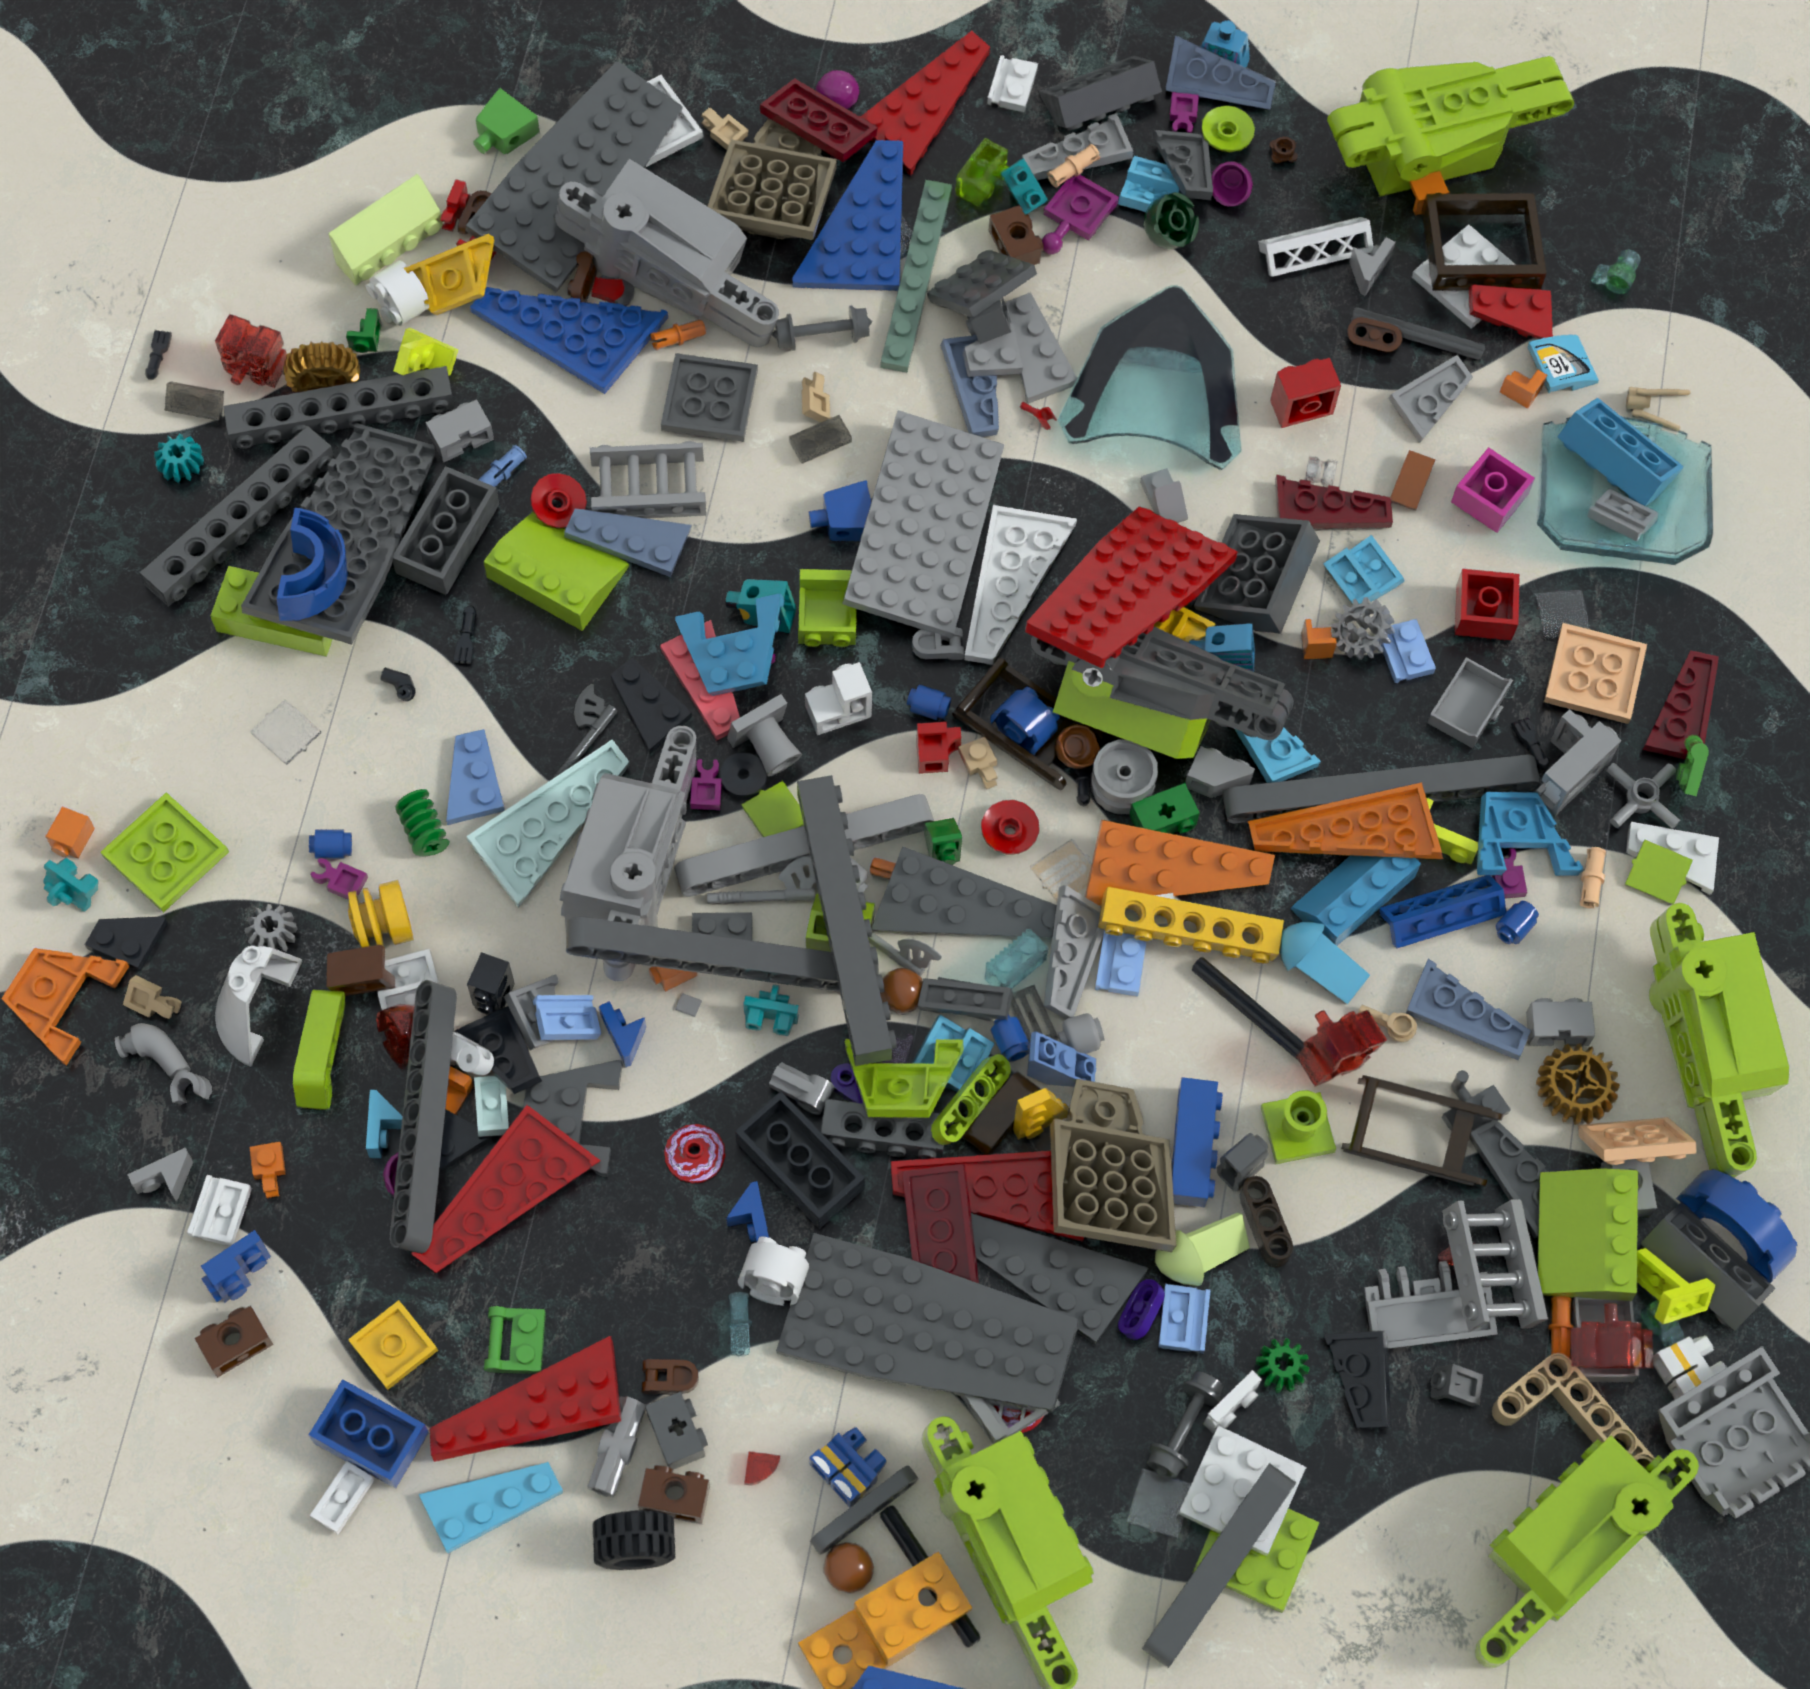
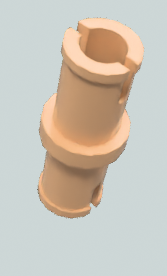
M1090 144L1076 155L1066 157L1064 163L1047 172L1050 183L1057 188L1072 176L1077 177L1082 174L1084 168L1101 158L1098 155L1100 154L1098 149L1093 144Z
M1599 847L1587 849L1585 871L1581 873L1583 887L1580 905L1585 908L1599 907L1601 885L1605 882L1603 867L1606 851Z

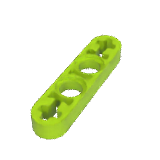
M997 1054L984 1059L934 1120L931 1133L937 1143L947 1145L958 1141L1009 1078L1011 1066L1007 1058ZM994 1064H995V1065L998 1067V1068L996 1069V1073H997V1074H996V1075H993V1076H991V1077H988L987 1075H990V1074L995 1070V1066H994ZM976 1081L980 1082L984 1087L983 1097H980L975 1092ZM960 1102L966 1104L968 1108L967 1117H963L959 1112L958 1105ZM955 1122L956 1124L951 1125L947 1131L949 1135H946L945 1131L947 1128L945 1125Z

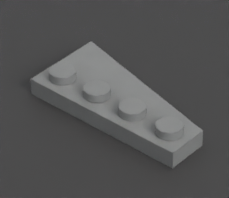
M1115 113L1109 116L1108 121L1102 124L1095 122L1087 126V130L1076 135L1073 132L1066 135L1064 141L1057 144L1053 142L1022 155V158L1026 160L1036 180L1048 178L1047 172L1064 163L1066 157L1076 155L1090 144H1093L1100 153L1098 155L1101 158L1084 169L1133 158V149L1118 115Z
M1031 292L1006 301L1010 323L1014 324L1022 359L1023 370L1020 375L1025 389L1027 404L1075 386L1078 379Z
M1067 885L1060 886L1058 891L1044 998V1007L1065 1020L1075 1015L1105 930L1098 928L1101 907Z

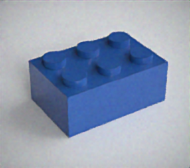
M342 1379L308 1435L317 1446L352 1463L396 1489L428 1436L429 1431L424 1423Z

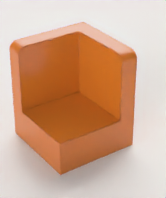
M1440 171L1409 182L1416 198L1413 208L1415 215L1422 214L1426 194H1449Z
M1537 370L1533 377L1529 379L1521 373L1513 371L1511 375L1505 377L1500 393L1529 408L1542 390L1547 374Z
M1305 619L1301 631L1304 659L1332 658L1337 642L1336 638H1332L1331 627L1312 628L1311 619Z
M451 1066L449 1069L445 1109L457 1115L474 1085L469 1075Z

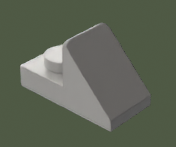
M1386 237L1380 246H1374L1370 255L1355 247L1353 248L1350 265L1360 294L1366 296L1390 260L1395 241Z
M1168 468L1141 476L1140 482L1155 514L1174 520L1177 523L1188 520L1180 481L1173 482Z
M183 1148L127 1175L138 1194L153 1192L161 1186V1183L166 1181L172 1196L177 1201L193 1160L187 1149Z

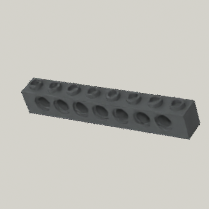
M447 366L415 371L406 375H393L223 406L227 433L232 449H246L257 444H273L281 440L294 438L307 426L317 434H328L340 429L354 428L355 424L389 423L396 419L416 418L424 414H439L455 409ZM427 393L426 396H419L420 394ZM395 398H399V399H400V400H398V401H391V400H393V399H395ZM372 403L370 406H364L365 404ZM344 408L342 411H336L337 409ZM317 413L314 416H308L309 414ZM284 418H289V419L286 420V421H280V420H282V419H284ZM256 423H261V424L258 425V426H252V425H254V424H256Z
M309 426L304 428L140 572L145 586L168 607L173 602L181 600L190 587L196 582H201L215 565L227 559L232 550L238 545L244 544L257 528L269 522L274 513L280 508H285L299 491L308 488L316 476L328 470L329 462L332 458L335 459L331 445ZM301 461H308L305 464H298ZM281 479H287L284 482L278 483ZM261 497H266V499L262 501H256ZM245 515L242 519H236L238 516ZM218 534H224L222 537L215 538ZM198 552H204L200 556H194ZM176 571H182L178 575H172Z

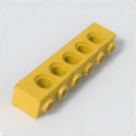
M1107 887L1103 893L1098 928L1105 929V933L1121 936L1123 933L1134 935L1135 939L1141 941H1152V938L1164 940L1165 945L1180 947L1182 944L1193 946V950L1199 952L1216 950L1221 951L1222 955L1226 957L1239 958L1242 955L1252 957L1251 960L1253 962L1267 964L1269 961H1274L1279 955L1284 920ZM1125 911H1135L1139 920L1136 922L1129 921L1125 916ZM1154 916H1163L1167 920L1168 926L1159 927L1154 921ZM1183 922H1193L1196 925L1197 932L1190 933L1186 931ZM1213 927L1224 929L1226 938L1216 937L1213 933ZM1242 933H1251L1255 938V944L1246 943L1242 938Z

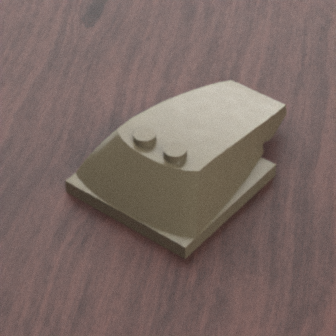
M768 118L754 137V144L731 139L707 207L737 224L741 230L751 234L777 239L805 238L813 240L836 170L837 159L821 157L822 149Z
M1076 1079L1067 1120L1054 1119L1050 1124L1054 1232L1172 1252L1176 1247L1170 1139L1144 1135L1142 1132L1143 1117L1134 1089Z

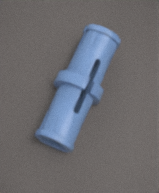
M514 445L499 461L494 460L491 463V468L478 480L496 487L502 480H507L511 476L510 472L527 458L526 454L519 446Z

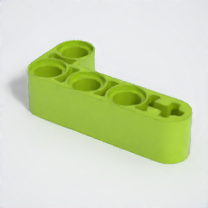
M313 990L311 993L293 1073V1088L298 1108L329 1110L332 1099L330 1074L344 1015V992Z

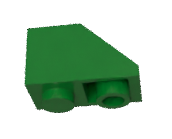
M949 818L925 823L924 836L929 857L950 865L959 862L961 858L962 834L955 819Z

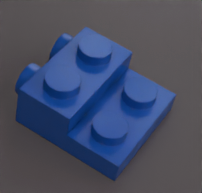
M254 1230L201 1265L206 1274L201 1279L216 1302L222 1299L224 1302L230 1299L236 1300L243 1296L251 1285L246 1274L250 1271L254 1273L262 1269L267 1264L266 1260L271 1258V1255Z

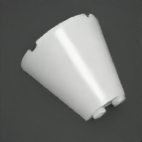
M248 946L231 964L216 1004L215 1021L222 1043L230 1054L243 1064L252 1066L264 1041L262 1036L250 1032L249 1004L262 977L290 987L303 962L302 959L270 947Z

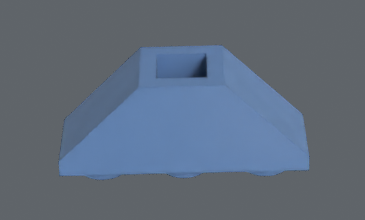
M1039 1032L1031 1033L1027 1076L1047 1085L1074 1087L1076 1079L1095 1082L1096 1058L1078 1053L1074 1048Z

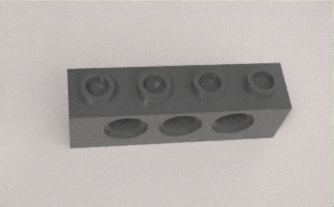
M826 1099L821 1133L837 1149H844L846 1146L857 1148L859 1152L874 1153L877 1150L885 1151L893 1157H904L905 1154L916 1155L919 1159L943 1157L944 1145L937 1143L931 1133L932 1124L940 1113H932L930 1118L868 1117L862 1103ZM850 1123H856L861 1126V1130L851 1133L845 1127ZM880 1127H887L892 1133L889 1136L881 1137L876 1133V1130ZM910 1131H917L921 1133L922 1138L912 1141L907 1138L906 1134Z

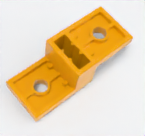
M938 1551L855 1601L853 1610L798 1642V1646L823 1689H852L868 1666L881 1669L888 1668L914 1652L917 1643L972 1611L973 1608ZM930 1589L935 1592L937 1596L935 1604L924 1606L919 1602L918 1595L922 1590ZM838 1647H847L851 1650L852 1658L848 1663L839 1664L834 1660L833 1653Z

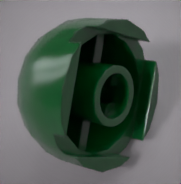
M1175 192L1162 195L1150 203L1144 215V228L1147 236L1155 245L1165 249L1183 247L1195 239L1198 232L1199 219L1198 215L1194 216L1192 207L1195 206L1192 201L1185 195Z

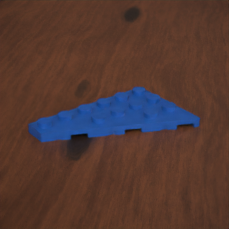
M875 141L793 276V288L899 290L903 141Z
M486 287L484 297L475 300L470 306L471 313L603 394H606L651 340L650 334L657 332L668 319V312L664 309H661V312L642 310L641 306H623L622 304L599 301V304L581 303L580 299L577 298L564 299L561 296L538 294V296L522 295L519 291H503Z

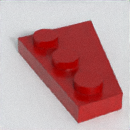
M1471 285L1468 289L1469 315L1497 326L1504 325L1515 329L1517 334L1525 337L1530 335L1537 339L1553 336L1550 290Z

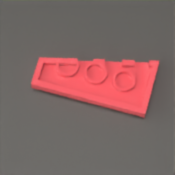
M711 620L705 622L706 639L716 637ZM682 634L661 644L660 648L716 741L727 736L731 722L740 718L733 692L712 696L707 692Z

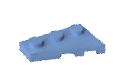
M482 729L455 736L446 818L447 825L505 811L485 730Z

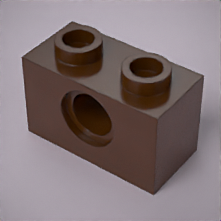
M1020 205L990 215L989 233L999 253L1034 265L1040 263L1041 251L1044 250L1042 240L1039 235L1035 236L1032 230L1031 218L1028 214H1024Z
M251 1305L247 1308L240 1307L235 1309L228 1315V1319L218 1325L214 1323L206 1326L200 1331V1335L194 1338L217 1378L274 1345ZM230 1334H240L238 1342L233 1345L225 1344L226 1338Z
M655 1465L654 1469L646 1468L638 1509L663 1512L677 1520L702 1524L710 1489L709 1480L704 1479L703 1474L693 1471H686L685 1475L673 1473V1469L666 1466ZM670 1487H681L684 1490L683 1495L677 1500L669 1499L666 1496V1492Z

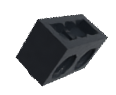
M482 952L467 983L473 1006H475L477 1011L486 1015L505 1007L507 1002L504 996L511 992L515 985L510 963Z

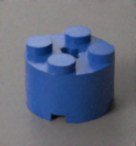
M1030 687L1016 690L990 716L991 725L996 722L998 731L1032 755L1057 732V721L1060 719L1059 714L1053 713V708L1047 707L1038 699L1037 693Z

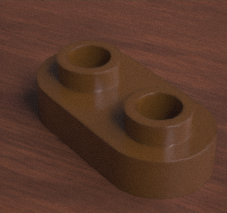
M1359 317L1351 321L1348 326V338L1353 344L1382 352H1393L1402 342V333L1393 324ZM1358 327L1366 329L1364 337L1357 336L1356 329ZM1391 334L1393 342L1386 344L1383 341V336Z

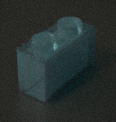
M1026 929V933L1022 932L1021 936H1017V940H1013L1012 944L1004 947V951H999V955H995V959L991 958L990 962H986L984 979L991 986L1010 987L1013 989L1047 960L1048 947L1031 929Z

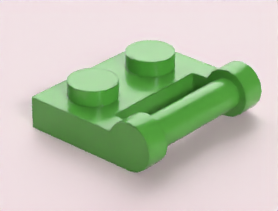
M1690 735L1684 742L1688 753L1685 763H1680L1678 766L1676 780H1679V786L1685 794L1697 796L1709 750L1699 736Z
M489 1307L488 1318L491 1319L488 1359L484 1361V1371L536 1374L542 1371L545 1309ZM503 1320L512 1321L509 1361L500 1360Z

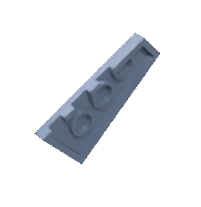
M1175 37L1166 91L1197 94L1199 97L1265 109L1271 108L1276 81L1183 38Z
M977 336L942 339L940 346L968 433L980 437L997 435L999 430L998 398H996L997 376L968 377L964 362V348L977 341Z
M575 508L564 532V537L671 577L691 531V525Z
M1428 958L1406 1013L1519 1060L1531 1030L1500 1008L1495 1009L1484 1001L1483 996L1475 991L1471 992L1459 983L1460 980L1450 973L1448 975L1436 967V963Z

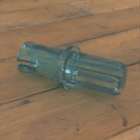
M744 1292L729 1294L730 1321L727 1322V1327L731 1329V1353L737 1357L747 1356L750 1353L749 1327L752 1326V1321L749 1320V1294Z

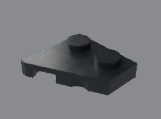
M162 916L99 919L84 945L88 950L111 960H124L130 968L140 972L168 922Z
M445 1109L439 1167L441 1172L491 1141V1136L478 1137V1127Z

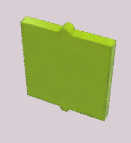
M783 781L766 791L761 790L759 795L742 804V808L762 837L804 826L800 805Z
M1644 839L1636 859L1632 860L1633 866L1625 884L1670 904H1674L1682 885L1687 883L1685 878L1693 859Z

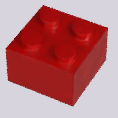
M1330 358L1323 360L1314 359L1304 365L1296 367L1287 366L1277 371L1270 402L1281 428L1334 414L1341 383Z
M1462 568L1456 584L1455 635L1512 640L1518 627L1520 574Z

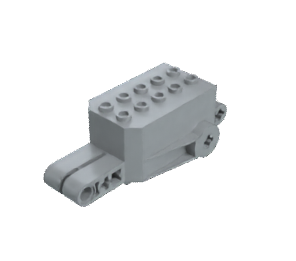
M631 159L624 165L603 197L594 188H587L578 182H568L561 187L555 222L563 231L585 243L584 250L593 255L594 266L598 272L608 277L624 279L640 290L697 319L704 316L751 346L763 347L769 343L779 316L777 305L730 276L740 262L747 237L737 224Z
M676 726L669 731L652 783L608 773L601 776L594 790L591 808L588 809L583 832L580 833L575 856L571 859L566 883L563 884L560 893V901H563L561 916H565V928L567 920L573 917H588L658 927L657 915L686 826L682 816L686 814V803L692 786V778L696 774V734L691 728ZM603 960L604 973L613 981L628 979L635 968V964Z

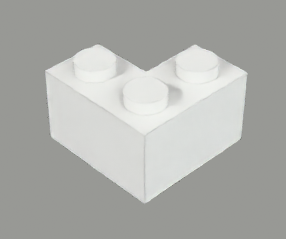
M860 662L853 665H841L835 671H832L831 685L825 687L816 686L808 693H805V707L817 735L872 716V691Z

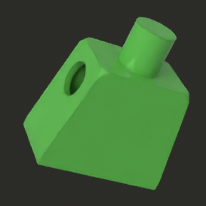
M500 88L476 118L477 132L480 136L473 143L476 149L483 154L492 146L503 154H508L540 132L538 116Z

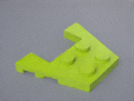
M845 1039L846 1053L867 1116L930 1118L964 1051L963 1039H936L933 1064L870 1063L855 1066L850 1039Z

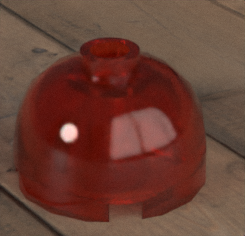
M410 1004L393 1005L379 1011L376 1017L378 1033L384 1031L387 1038L382 1044L390 1058L399 1066L403 1064L404 1066L408 1065L414 1013V1006Z

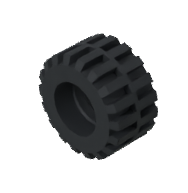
M648 1510L623 1511L598 1518L593 1521L594 1563L600 1567L612 1570H639L663 1566L676 1558L674 1518L663 1512Z

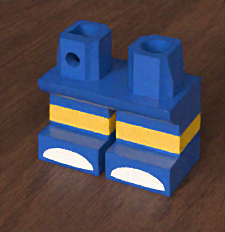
M857 1427L852 1428L842 1436L838 1432L821 1450L818 1449L809 1457L811 1467L828 1485L831 1483V1488L849 1508L877 1482L878 1474L887 1463V1460L876 1449L864 1459L856 1452L867 1441Z

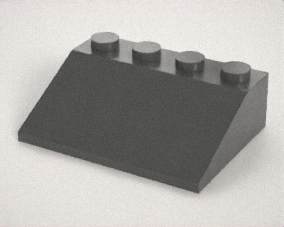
M1234 514L1222 543L1238 551L1236 561L1198 595L1194 604L1195 609L1235 624H1252L1254 631L1281 634L1320 542L1311 523L1307 520Z

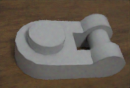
M956 627L952 639L945 637V635L920 629L913 636V652L922 659L948 658L949 660H961L965 657L964 647L961 646L963 631L961 628ZM946 640L949 642L948 646H941V641Z

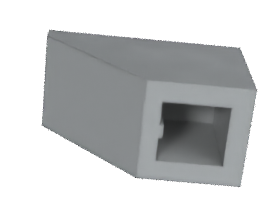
M1200 746L1187 774L1185 784L1188 789L1213 798L1222 795L1223 791L1228 788L1250 785L1255 768L1250 767L1243 760L1228 758L1214 748Z

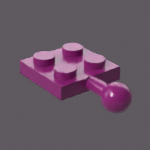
M1081 175L1077 177L1072 176L1066 180L1044 208V215L1060 225L1054 233H1047L1042 238L1043 251L1050 255L1057 254L1062 248V239L1069 230L1089 241L1117 206L1119 197Z

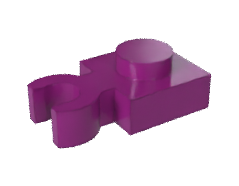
M1172 92L1169 121H1174L1172 126L1173 132H1177L1178 129L1182 128L1187 133H1192V123H1196L1199 95Z
M698 759L696 764L697 774L701 778H692L691 809L720 810L722 779L715 778L719 773L718 760L713 761L712 769L705 770L702 765V759Z
M1510 848L1508 851L1509 858H1504L1507 870L1502 875H1492V878L1504 889L1505 899L1525 897L1527 894L1523 866H1514L1517 853L1515 848Z
M318 859L319 866L326 870L323 874L311 872L310 875L314 882L319 884L328 882V892L349 900L348 892L356 891L357 896H359L368 879L366 872L342 862L335 869L328 860Z

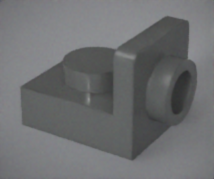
M1455 1364L1437 1367L1434 1369L1431 1377L1432 1388L1430 1397L1436 1400L1449 1398L1471 1407L1478 1406L1480 1404L1483 1374Z

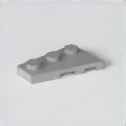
M1458 355L1395 391L1388 399L1417 440L1421 442L1473 376Z

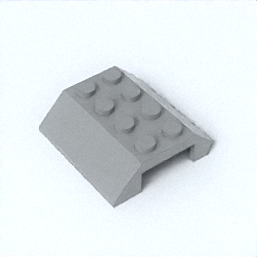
M1763 1347L1758 1348L1658 1410L1665 1439L1672 1452L1677 1449L1689 1450L1698 1460V1473L1691 1481L1701 1497L1722 1516L1729 1513L1735 1519L1754 1508L1751 1499L1760 1504L1780 1491L1777 1483L1786 1488L1806 1475L1803 1467L1810 1471V1432L1807 1431L1773 1378L1779 1375L1780 1372Z

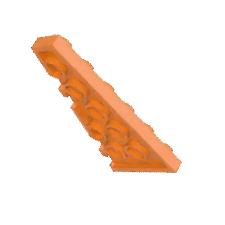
M1422 782L1248 821L1255 851L1443 859Z
M1101 820L1085 897L1100 906L1103 893L1107 887L1149 895L1173 893L1174 896L1266 885L1270 881L1275 855Z

